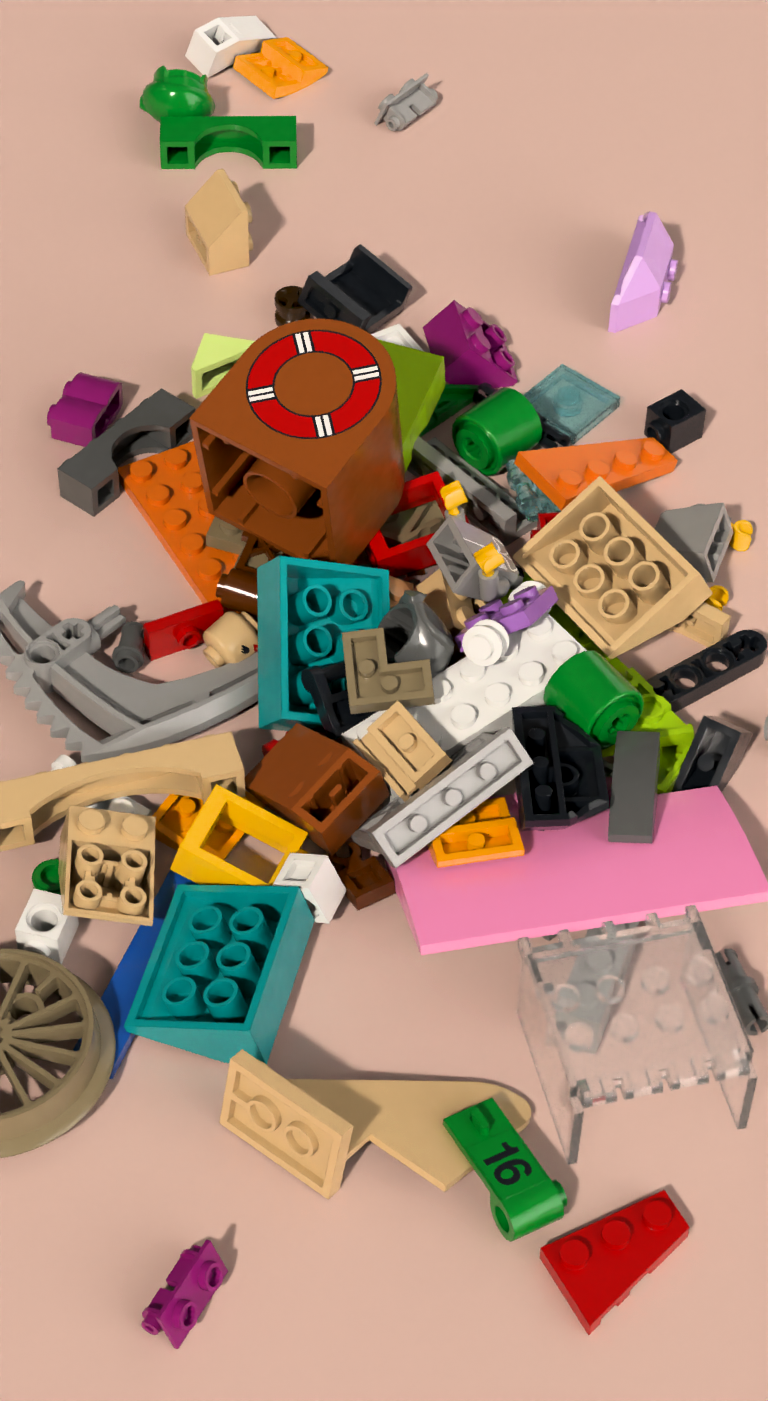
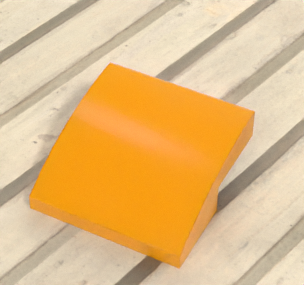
M288 37L263 40L261 52L235 56L233 65L236 71L273 99L293 94L313 84L328 71V67Z
M245 790L246 796L242 798L265 809L266 805ZM169 794L152 815L156 817L155 839L178 850L204 805L202 799ZM219 819L202 849L225 860L245 833Z
M505 797L486 799L427 844L437 868L524 855V846L516 819L510 816Z

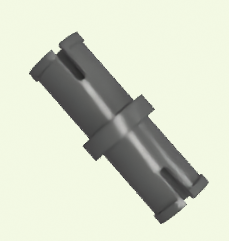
M724 949L728 959L726 963L720 951L717 952L710 959V965L724 988L722 995L727 1005L734 1007L746 1034L758 1035L754 1026L755 1022H757L761 1032H765L768 1029V1014L757 995L759 988L754 978L746 975L735 950Z

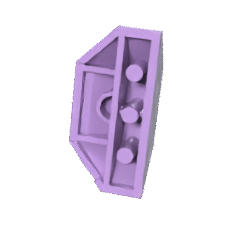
M649 211L638 217L611 302L608 332L616 333L655 318L658 315L661 303H668L671 291V282H668V280H675L678 260L672 259L674 244L655 212Z

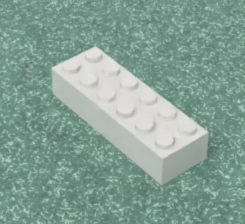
M547 612L531 626L508 634V650L497 662L489 666H480L470 661L466 656L432 678L435 704L406 708L449 757L481 733L494 735L504 726L512 729V707L546 706L543 697L545 687L551 676L572 656L587 651ZM386 710L376 712L342 733L343 745L349 747L368 761L352 742L356 738L358 740L362 739L368 733L366 729ZM386 781L385 784L390 795L382 802L384 806L398 797L397 793Z

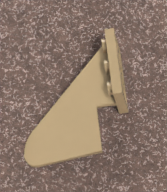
M242 1049L230 1059L219 1123L329 1200L340 1190L346 1161L368 1141H371L440 1190L446 1192L470 1173L473 1167L444 1127V1118L493 1098L517 1133H520L529 1123L531 1108L528 1102L518 1094L506 1088L484 1082L285 1079L273 1071L266 1063L257 1060Z

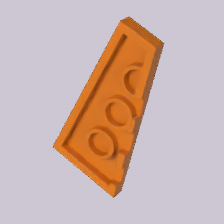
M654 437L520 451L517 453L514 464L562 511L599 476L617 492L673 472L678 460Z

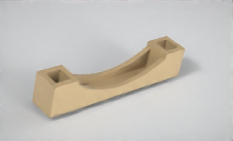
M232 732L206 735L198 739L165 744L157 748L124 753L112 758L83 762L71 767L0 781V852L35 844L34 836L56 820L66 816L69 805L86 807L114 798L140 794L190 796L202 799L203 804H205L216 784L240 797H245L244 767Z

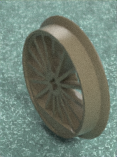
M0 948V983H11L0 1007V1075L6 1074L23 1106L0 1113V1158L19 1155L39 1148L60 1137L75 1126L91 1110L103 1093L113 1069L116 1051L115 1032L110 1014L101 998L86 982L51 958L27 950ZM25 984L36 986L35 994L29 992L22 993ZM52 993L62 998V1000L47 1007L44 1005V1001ZM74 1011L82 1020L81 1022L49 1026V1023ZM25 1014H30V1015H28V1016H26V1017H23V1018L17 1020L19 1017H21V1016H23V1015H25ZM82 1038L78 1051L41 1044ZM27 1057L71 1067L62 1079H58ZM16 1065L50 1090L38 1099L31 1101L13 1071L14 1066Z

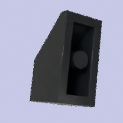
M703 716L671 792L716 785L722 792L737 771L753 733L717 716Z

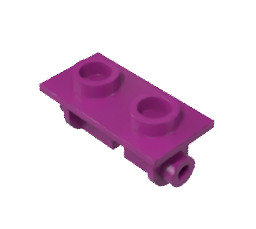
M206 1240L202 1247L192 1245L190 1249L183 1250L180 1259L166 1278L168 1285L175 1287L174 1290L160 1288L149 1306L142 1312L144 1318L141 1323L142 1328L152 1335H158L160 1330L164 1331L176 1349L180 1347L189 1331L195 1326L198 1317L215 1291L220 1287L228 1272L210 1240Z

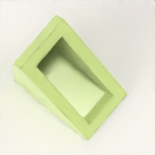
M204 333L191 366L192 395L197 399L211 393L242 354L255 341Z

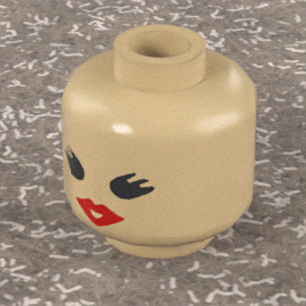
M234 611L226 612L204 631L203 639L207 648L203 650V654L215 668L228 663L243 661L258 651V624L244 611L240 614Z

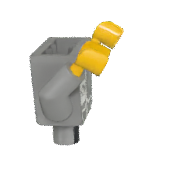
M456 480L442 487L440 494L446 507L444 512L445 521L427 542V546L443 576L455 594L485 602H492L507 595L509 589L514 590L523 582V569L514 564L503 543L498 538L466 522L464 509L460 505L468 502V499L460 482Z
M724 503L696 504L691 507L666 510L661 513L655 530L701 574L706 583L714 582L728 545L737 551H746L751 543V534L753 532L751 523L746 520H738L735 524L732 523ZM720 585L711 586L709 588L713 594L704 603L722 611V606H726L729 598L728 591Z

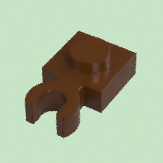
M354 842L348 844L350 856L347 858H340L336 853L333 856L328 854L333 867L347 890L345 896L357 911L396 893L393 878L374 856L362 860L361 848L358 844Z

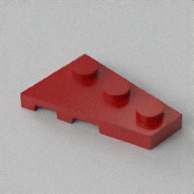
M663 1190L541 1247L539 1258L583 1328L590 1335L600 1325L601 1319L615 1305L618 1307L630 1295V1290L647 1273L651 1274L688 1237L690 1227L666 1191Z

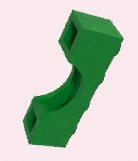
M296 116L160 117L161 169H195L205 158L223 152H236L254 158L263 169H297Z

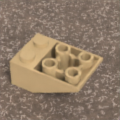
M69 805L60 835L58 874L63 915L145 926L153 925L156 817Z

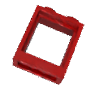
M436 471L406 481L402 497L391 515L436 500L445 519L444 512L446 507L440 494V489L446 485L439 472ZM465 514L466 522L469 523V520ZM379 530L364 549L373 568L389 570V575L393 577L437 564L427 546V542L435 533L388 548Z

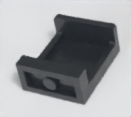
M359 244L354 248L350 259L345 264L325 277L318 271L309 275L297 302L317 319L343 321L360 327L368 333H372L402 312L412 291V286L363 245Z

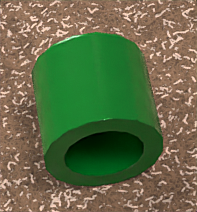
M503 387L497 389L457 417L452 425V438L462 459L481 474L491 476L513 463L518 452L529 451L535 447L542 438V426L535 408L528 399L515 389Z
M594 650L583 651L564 662L551 676L545 687L543 697L546 706L557 707L564 713L565 719L578 725L601 745V750L616 744L617 731H631L642 715L644 707L642 694L601 654Z

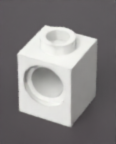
M290 853L272 885L299 886L314 917V922L327 924L330 923L347 891L328 856L318 854Z
M33 889L17 924L15 934L18 949L44 955L62 965L79 926L78 917L63 915L61 895Z

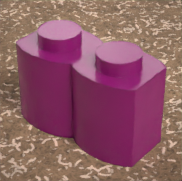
M82 372L78 373L72 381H68L65 384L62 397L57 404H52L48 411L47 425L51 427V438L86 447L91 440L103 434L108 426L113 423L122 407V383Z

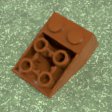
M298 723L245 776V789L284 820L308 832L307 837L331 856L336 853L390 795L380 770L349 747Z

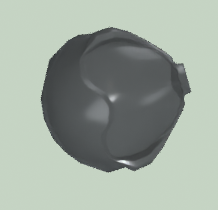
M405 590L399 603L390 609L378 626V628H384L388 664L430 659L432 678H434L437 674L447 669L451 663L455 645L453 637L440 617L424 601L427 594L414 590Z

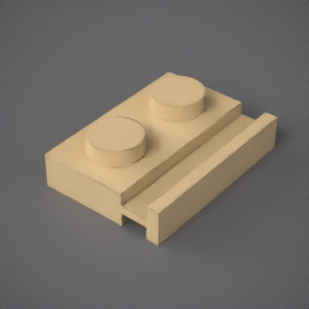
M398 700L366 729L368 733L362 739L358 740L356 738L352 742L370 764L381 771L383 779L404 802L410 798L409 796L417 788L420 790L424 788L453 761Z

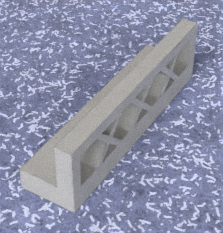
M418 436L413 445L412 459L407 470L417 478L438 471L445 485L458 480L468 499V502H466L468 504L467 518L481 530L498 538L506 547L537 527L538 517L436 437L425 442ZM518 518L519 520H521V522L516 525V521Z

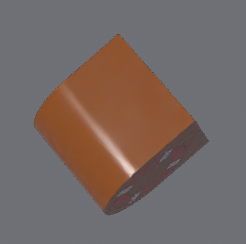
M305 319L281 325L267 332L249 346L189 418L208 513L242 531L252 533L264 540L265 543L273 545L276 549L292 557L352 565L393 513L402 497L405 485V467L395 367L387 350L374 336L350 323L333 319Z

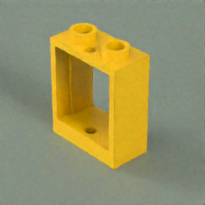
M216 784L180 844L170 870L198 885L272 886L290 853L308 854L307 851L302 849L308 832ZM219 819L284 853L268 883L202 849Z

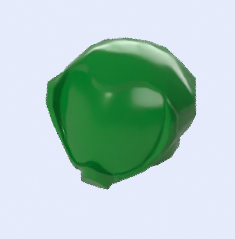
M164 65L156 70L153 82L146 85L143 95L140 97V109L149 113L158 122H160V117L211 116L215 110V103L207 89L208 78L206 74L201 77L187 70H168Z

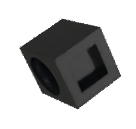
M680 389L647 407L644 435L647 438L654 437L670 453H673L702 438L706 409L684 390Z

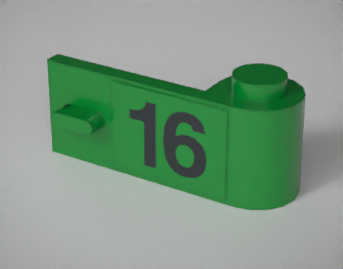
M493 1098L443 1119L444 1127L489 1190L490 1208L494 1221L506 1240L512 1242L563 1218L564 1207L567 1206V1196L562 1185L557 1180L549 1178Z

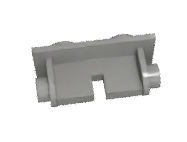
M426 73L416 81L413 78L403 85L396 96L389 94L378 107L380 113L374 124L377 126L385 120L388 129L391 131H401L414 121L418 115L421 116L435 106L438 94L434 89L428 88L424 84L429 75Z

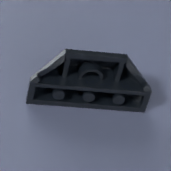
M555 706L512 707L513 732L533 761L531 766L515 777L520 830L544 831L566 829L608 809L609 797L601 745L578 725L565 719L564 713Z

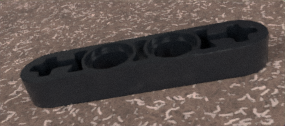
M738 631L646 681L653 687L657 695L664 697L671 704V710L675 713L759 668L765 659L767 641L763 635L756 631ZM720 662L727 669L724 671H713L706 664ZM686 678L693 681L695 686L692 688H682L676 685L675 681Z

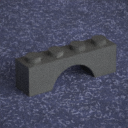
M162 388L151 397L144 399L138 407L125 417L117 420L112 427L99 437L91 440L86 447L72 458L65 460L57 468L60 496L95 517L120 497L118 467L124 461L144 453H161L186 444L193 439L189 418L195 412V408Z

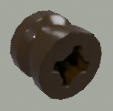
M287 286L276 292L274 298L276 306L275 322L278 327L290 322L310 319V312L297 302L303 288Z

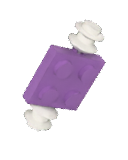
M525 581L511 592L508 603L503 604L501 599H497L478 609L480 613L465 620L464 624L466 627L454 639L460 652L464 651L470 661L480 666L492 665L507 652L509 647L508 634L531 626L545 612L549 613L552 606L559 599L552 585L546 587L538 581Z

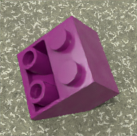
M453 300L423 326L430 353L444 356L445 381L449 384L480 385L486 382L493 388L513 386L518 382L513 368L515 361L509 354L505 344L507 341L506 335L497 325H489L483 321L473 308L468 307L466 309Z

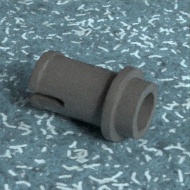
M131 621L125 623L122 627L119 645L112 653V660L116 668L121 672L133 673L144 663L145 659L142 652L144 629L142 630L143 624Z

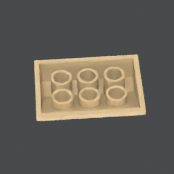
M601 476L595 479L511 556L534 581H538L546 587L553 586L559 599L556 604L610 660L682 622L713 594L701 574Z

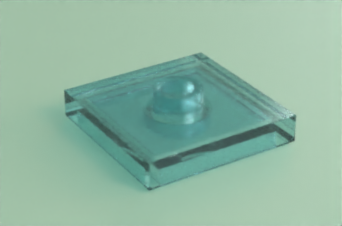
M561 364L524 394L536 412L547 419V424L568 435L572 444L579 441L620 405V396L564 364Z

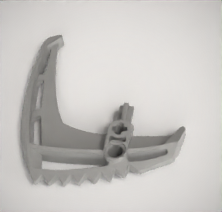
M17 581L0 593V630L4 632L15 649L20 653L17 654L10 647L0 631V663L8 666L5 671L6 678L16 682L13 686L14 694L26 697L25 709L38 711L36 715L37 723L51 725L50 736L52 738H66V750L81 751V762H93L120 756L124 753H134L171 744L199 733L258 701V651L239 663H228L184 679L152 684L117 672L93 658V654L101 648V640L126 623V618L120 614L118 606H109L88 622L78 618H70L52 627L24 601L26 596L24 581ZM55 691L70 705L111 736L100 741L95 740L67 718L46 693Z

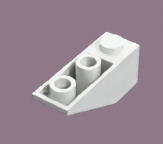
M257 16L218 17L194 31L185 56L203 75L206 74L207 78L233 65L235 56L253 54L261 49L263 40L277 38Z

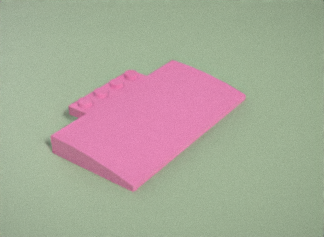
M606 777L609 808L575 825L560 830L521 831L516 792L504 796H490L488 799L505 797L510 816L516 819L524 846L523 856L437 868L426 845L397 868L391 867L385 859L387 870L394 880L396 893L421 955L768 901V882L740 823L717 785L657 794L652 844L608 842L612 777Z

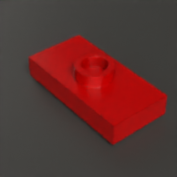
M218 599L143 624L145 652L150 661L205 643L203 639L204 631L224 615V608Z

